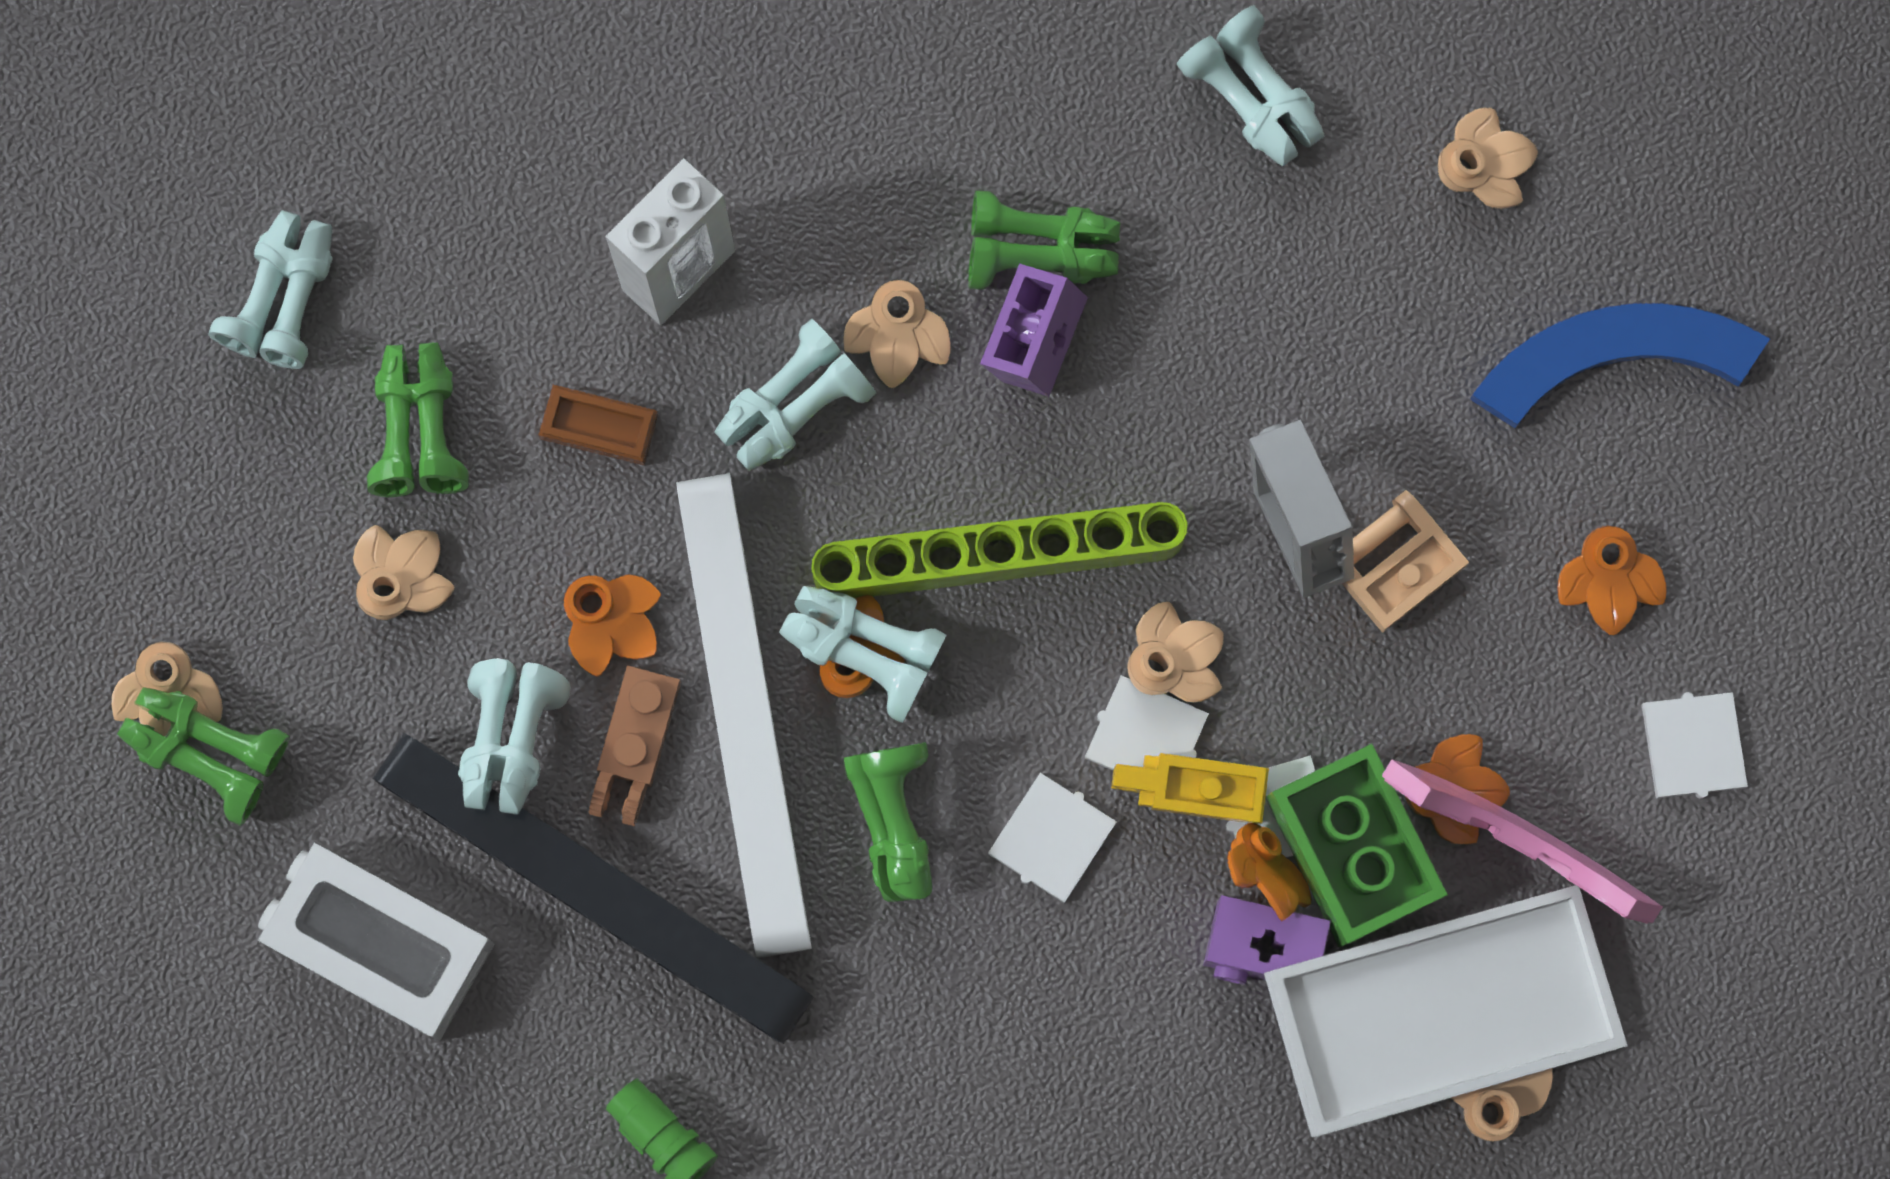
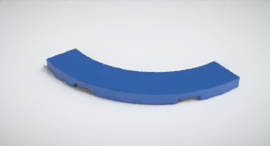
M1634 303L1604 307L1558 322L1530 337L1510 352L1486 376L1472 394L1470 400L1511 427L1516 428L1524 416L1544 396L1563 384L1567 379L1593 367L1597 368L1618 362L1634 361L1640 358L1673 360L1674 363L1696 367L1717 375L1738 387L1770 339L1744 324L1719 314L1692 307L1657 303Z

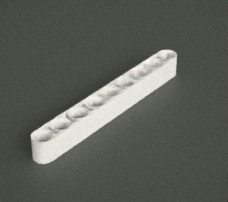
M726 473L676 482L756 958L812 949L731 475Z

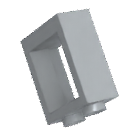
M1298 420L1287 425H1272L1261 431L1258 436L1250 438L1254 494L1303 598L1354 579L1352 525L1302 421Z

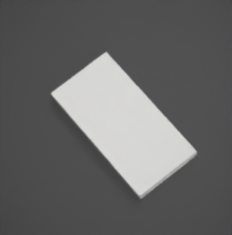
M1576 885L1264 973L1311 1137H1318L1627 1046L1580 887Z

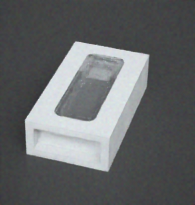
M684 158L605 236L622 291L660 326L735 252L724 195Z
M316 843L313 844L309 852L302 850L289 868L286 879L291 881V884L281 901L273 899L259 921L258 928L263 930L258 941L440 1041L495 944L485 936Z

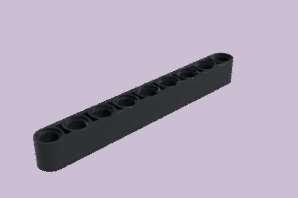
M406 733L402 734L373 777L374 781L781 1044L786 1042L814 998L810 993L522 808L519 814L500 812V793L494 789L490 791L485 810L466 808L463 799V782L458 775L460 768Z

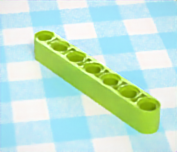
M1156 502L837 541L825 544L816 551L812 559L811 570L816 588L843 593L855 599L864 595L881 596L1158 562L1171 559L1180 552L1187 534V520L1185 514L1177 506L1166 502ZM1158 520L1166 521L1175 528L1176 537L1170 542L1158 543L1148 535L1147 526ZM1111 527L1120 533L1123 542L1115 549L1106 550L1097 546L1092 535L1099 528ZM1051 533L1058 534L1067 541L1069 547L1062 555L1049 556L1039 548V540ZM1003 540L1013 547L1015 553L1007 562L995 563L985 555V547L992 541ZM940 547H950L958 552L961 559L954 568L943 570L931 563L930 556L932 552ZM894 553L906 561V567L899 575L885 576L876 569L878 559L885 554ZM842 560L850 565L852 572L845 581L831 583L821 575L824 566L830 561Z

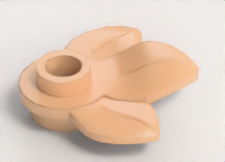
M1493 108L1476 109L1466 114L1457 123L1454 141L1450 142L1441 151L1438 159L1439 177L1449 189L1457 192L1472 191L1487 206L1498 209L1514 207L1523 202L1522 192L1515 178L1522 175L1533 165L1538 150L1530 139L1520 133L1513 131L1501 132L1498 115ZM1460 158L1468 162L1472 169L1464 167Z
M892 280L883 284L875 292L872 304L855 312L845 326V352L853 354L870 352L871 362L876 374L890 388L898 386L910 375L917 364L918 358L936 364H946L949 360L951 342L944 320L935 313L925 309V301L920 290L912 283L904 280ZM896 296L905 298L909 304L907 314L900 318L893 317L888 311L889 301Z
M378 525L370 527L363 533L355 547L353 562L361 577L356 587V598L360 608L366 614L379 620H388L400 615L405 610L424 613L433 611L447 601L454 591V585L442 575L434 573L440 557L438 534L429 530H414L400 535L394 541ZM386 585L392 587L394 591L388 596H379L374 592V589L378 586Z
M1170 602L1158 603L1151 607L1136 626L1138 646L1130 655L1127 665L1132 684L1136 689L1148 695H1160L1170 692L1186 702L1193 703L1205 701L1216 695L1222 689V686L1208 666L1222 650V630L1206 621L1191 620L1182 624L1175 608ZM1148 660L1158 662L1164 668V671L1157 672L1153 670Z
M157 642L145 648L137 659L135 671L119 680L112 694L111 705L114 720L124 721L125 718L131 720L139 718L140 724L155 728L153 731L163 736L167 735L171 724L162 719L157 720L147 711L134 704L143 687L167 693L180 691L198 702L197 711L216 722H219L222 718V699L214 679L209 674L192 668L188 654L180 646L171 642ZM165 660L171 665L172 675L169 679L162 680L154 674L153 666L156 661Z
M1550 1068L1451 1097V1099L1464 1108L1466 1125L1476 1137L1485 1141H1500L1509 1137L1516 1130L1520 1117L1533 1114L1543 1107L1551 1090L1553 1070ZM1487 1103L1494 1104L1498 1109V1118L1493 1124L1488 1123L1483 1117V1108Z

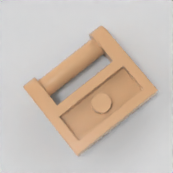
M1407 490L1392 500L1393 507L1353 538L1354 565L1407 523L1418 534L1364 577L1354 567V579L1342 583L1382 633L1469 564V561L1418 500Z

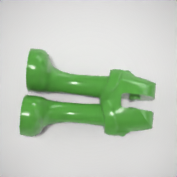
M975 190L972 206L971 235L977 237L973 239L970 252L969 289H986L990 286L998 272L1005 269L1018 268L1019 264L1040 270L1062 273V276L1068 278L1072 283L1086 284L1094 278L1117 275L1119 254L1104 249L1078 248L1079 243L1113 244L1119 242L1121 223L1111 218L1097 215L1088 208L1069 207L1066 215H1048L1015 210L1001 204L997 196L992 192ZM998 233L1024 234L1057 240V245L1016 244L984 237H991Z
M437 342L419 344L417 372L420 374V383L408 384L409 368L404 344L386 345L381 370L375 376L376 398L385 403L386 439L381 459L370 469L367 475V489L373 495L400 497L408 495L414 490V470L409 449L410 408L414 405L418 406L421 442L419 484L421 487L431 493L452 494L464 491L469 486V472L463 463L451 456L445 442L443 404L444 400L448 399L452 394L453 374L445 366L443 354Z
M143 687L134 704L147 711L157 720L162 719L170 723L171 726L167 735L163 736L153 731L155 728L140 724L129 718H125L117 735L137 752L141 762L148 764L150 767L161 770L169 764L210 785L224 800V814L230 822L242 826L248 820L261 796L263 781L214 760L187 744V740L191 737L237 758L255 772L269 777L283 757L290 736L279 729H269L260 735L245 734L228 728L197 711L198 702L180 691L167 693Z
M926 742L843 757L846 776L853 784L872 837L873 846L868 849L870 862L873 865V880L879 888L883 899L887 902L924 899L932 892L928 845L926 840L919 837L910 819L904 796L906 775L910 771L922 766L928 759Z

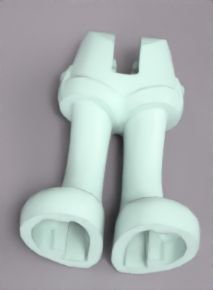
M1253 5L1234 16L1221 29L1216 40L1212 36H1208L1191 47L1179 59L1177 66L1184 76L1191 79L1204 80L1214 86L1245 122L1246 126L1242 130L1244 138L1254 149L1263 151L1268 157L1283 167L1296 158L1298 154L1292 140L1277 122L1280 117L1295 138L1307 148L1321 140L1325 135L1314 113V102L1311 101L1307 93L1301 88L1292 90L1275 72L1262 54L1258 43V36L1263 29L1264 17L1256 6ZM1223 50L1248 74L1266 99V103L1262 105L1242 84L1227 64Z
M282 210L269 230L259 237L255 247L254 257L260 263L247 303L237 317H217L212 322L208 335L220 345L241 355L255 358L259 351L262 358L270 364L284 368L301 369L308 357V348L300 341L302 317L314 283L325 280L333 260L330 252L332 225L312 220L304 233L300 248L294 250L299 235L301 219L297 214ZM283 278H289L277 321L273 329L266 333L262 342L266 320Z
M810 319L801 326L799 331L800 344L788 363L756 392L749 388L741 391L730 402L729 411L714 431L726 446H730L746 436L758 424L763 427L744 443L736 455L737 459L748 471L758 468L771 459L783 458L796 445L793 436L828 403L843 396L849 397L856 402L864 403L868 402L877 393L846 354L843 353L839 356L841 354L839 347L813 319ZM834 361L810 388L784 409H778L777 406L803 379L818 367L829 365Z
M803 586L794 603L800 613H790L786 617L779 633L799 648L803 657L808 658L817 665L825 666L828 661H832L861 672L878 682L887 691V713L894 720L903 723L947 635L933 628L915 632L892 626L857 610V600L849 595ZM853 635L887 648L902 656L907 664L880 655L849 639V637Z
M498 658L480 661L471 668L467 686L469 691L481 700V713L475 744L464 751L458 775L463 782V799L466 808L485 810L493 781H501L499 796L500 812L519 814L529 791L537 786L540 775V764L533 757L536 731L543 710H555L563 707L570 696V683L562 674L537 663L528 662L523 665L519 683V700L508 745L501 746V732L507 702L513 697L517 680L516 668L509 660Z

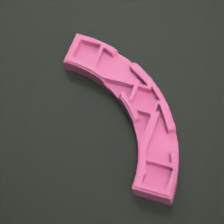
M1395 760L1390 761L1382 775L1385 778V782L1419 807L1440 813L1461 823L1490 831L1493 834L1492 836L1500 842L1516 849L1533 860L1539 858L1567 880L1624 918L1647 924L1653 923L1663 908L1631 884L1568 844L1521 817L1456 784Z

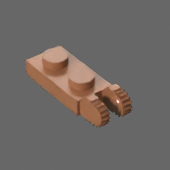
M627 665L597 767V771L600 774L590 802V815L602 817L609 805L610 791L614 778L633 782L622 808V823L635 826L647 786L652 787L681 686L680 679Z

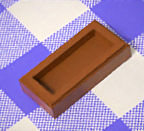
M553 385L538 436L540 440L645 465L658 412L657 410Z

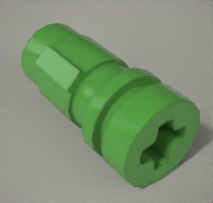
M638 1078L622 1088L606 1106V1110L620 1124L619 1131L641 1155L647 1153L653 1159L654 1164L652 1168L659 1175L666 1173L665 1179H700L719 1157L706 1142L699 1144L697 1141L700 1136L693 1129L687 1131L678 1122L679 1119L655 1093L652 1094Z

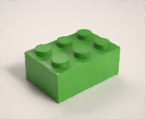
M1373 744L1271 792L1265 798L1324 919L1331 921L1329 929L1338 947L1355 941L1447 896L1446 890L1395 788L1385 782V778L1382 777L1385 768Z

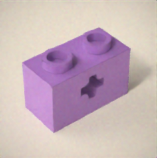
M1019 264L980 364L1003 383L1049 397L1088 297L1066 277Z
M1221 895L1217 901L1203 966L1215 968L1214 978L1231 983L1246 984L1248 976L1266 980L1264 976L1266 972L1322 957L1331 921L1295 912L1286 920L1281 921L1270 906ZM1263 935L1271 937V947L1280 950V954H1273L1267 963L1259 960L1258 950L1250 948L1251 943H1258Z

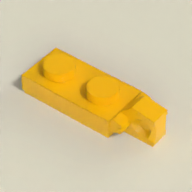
M1159 753L1158 756L1145 755L1143 767L1116 764L1113 769L1111 789L1139 793L1138 805L1151 807V810L1261 825L1263 822L1269 768Z

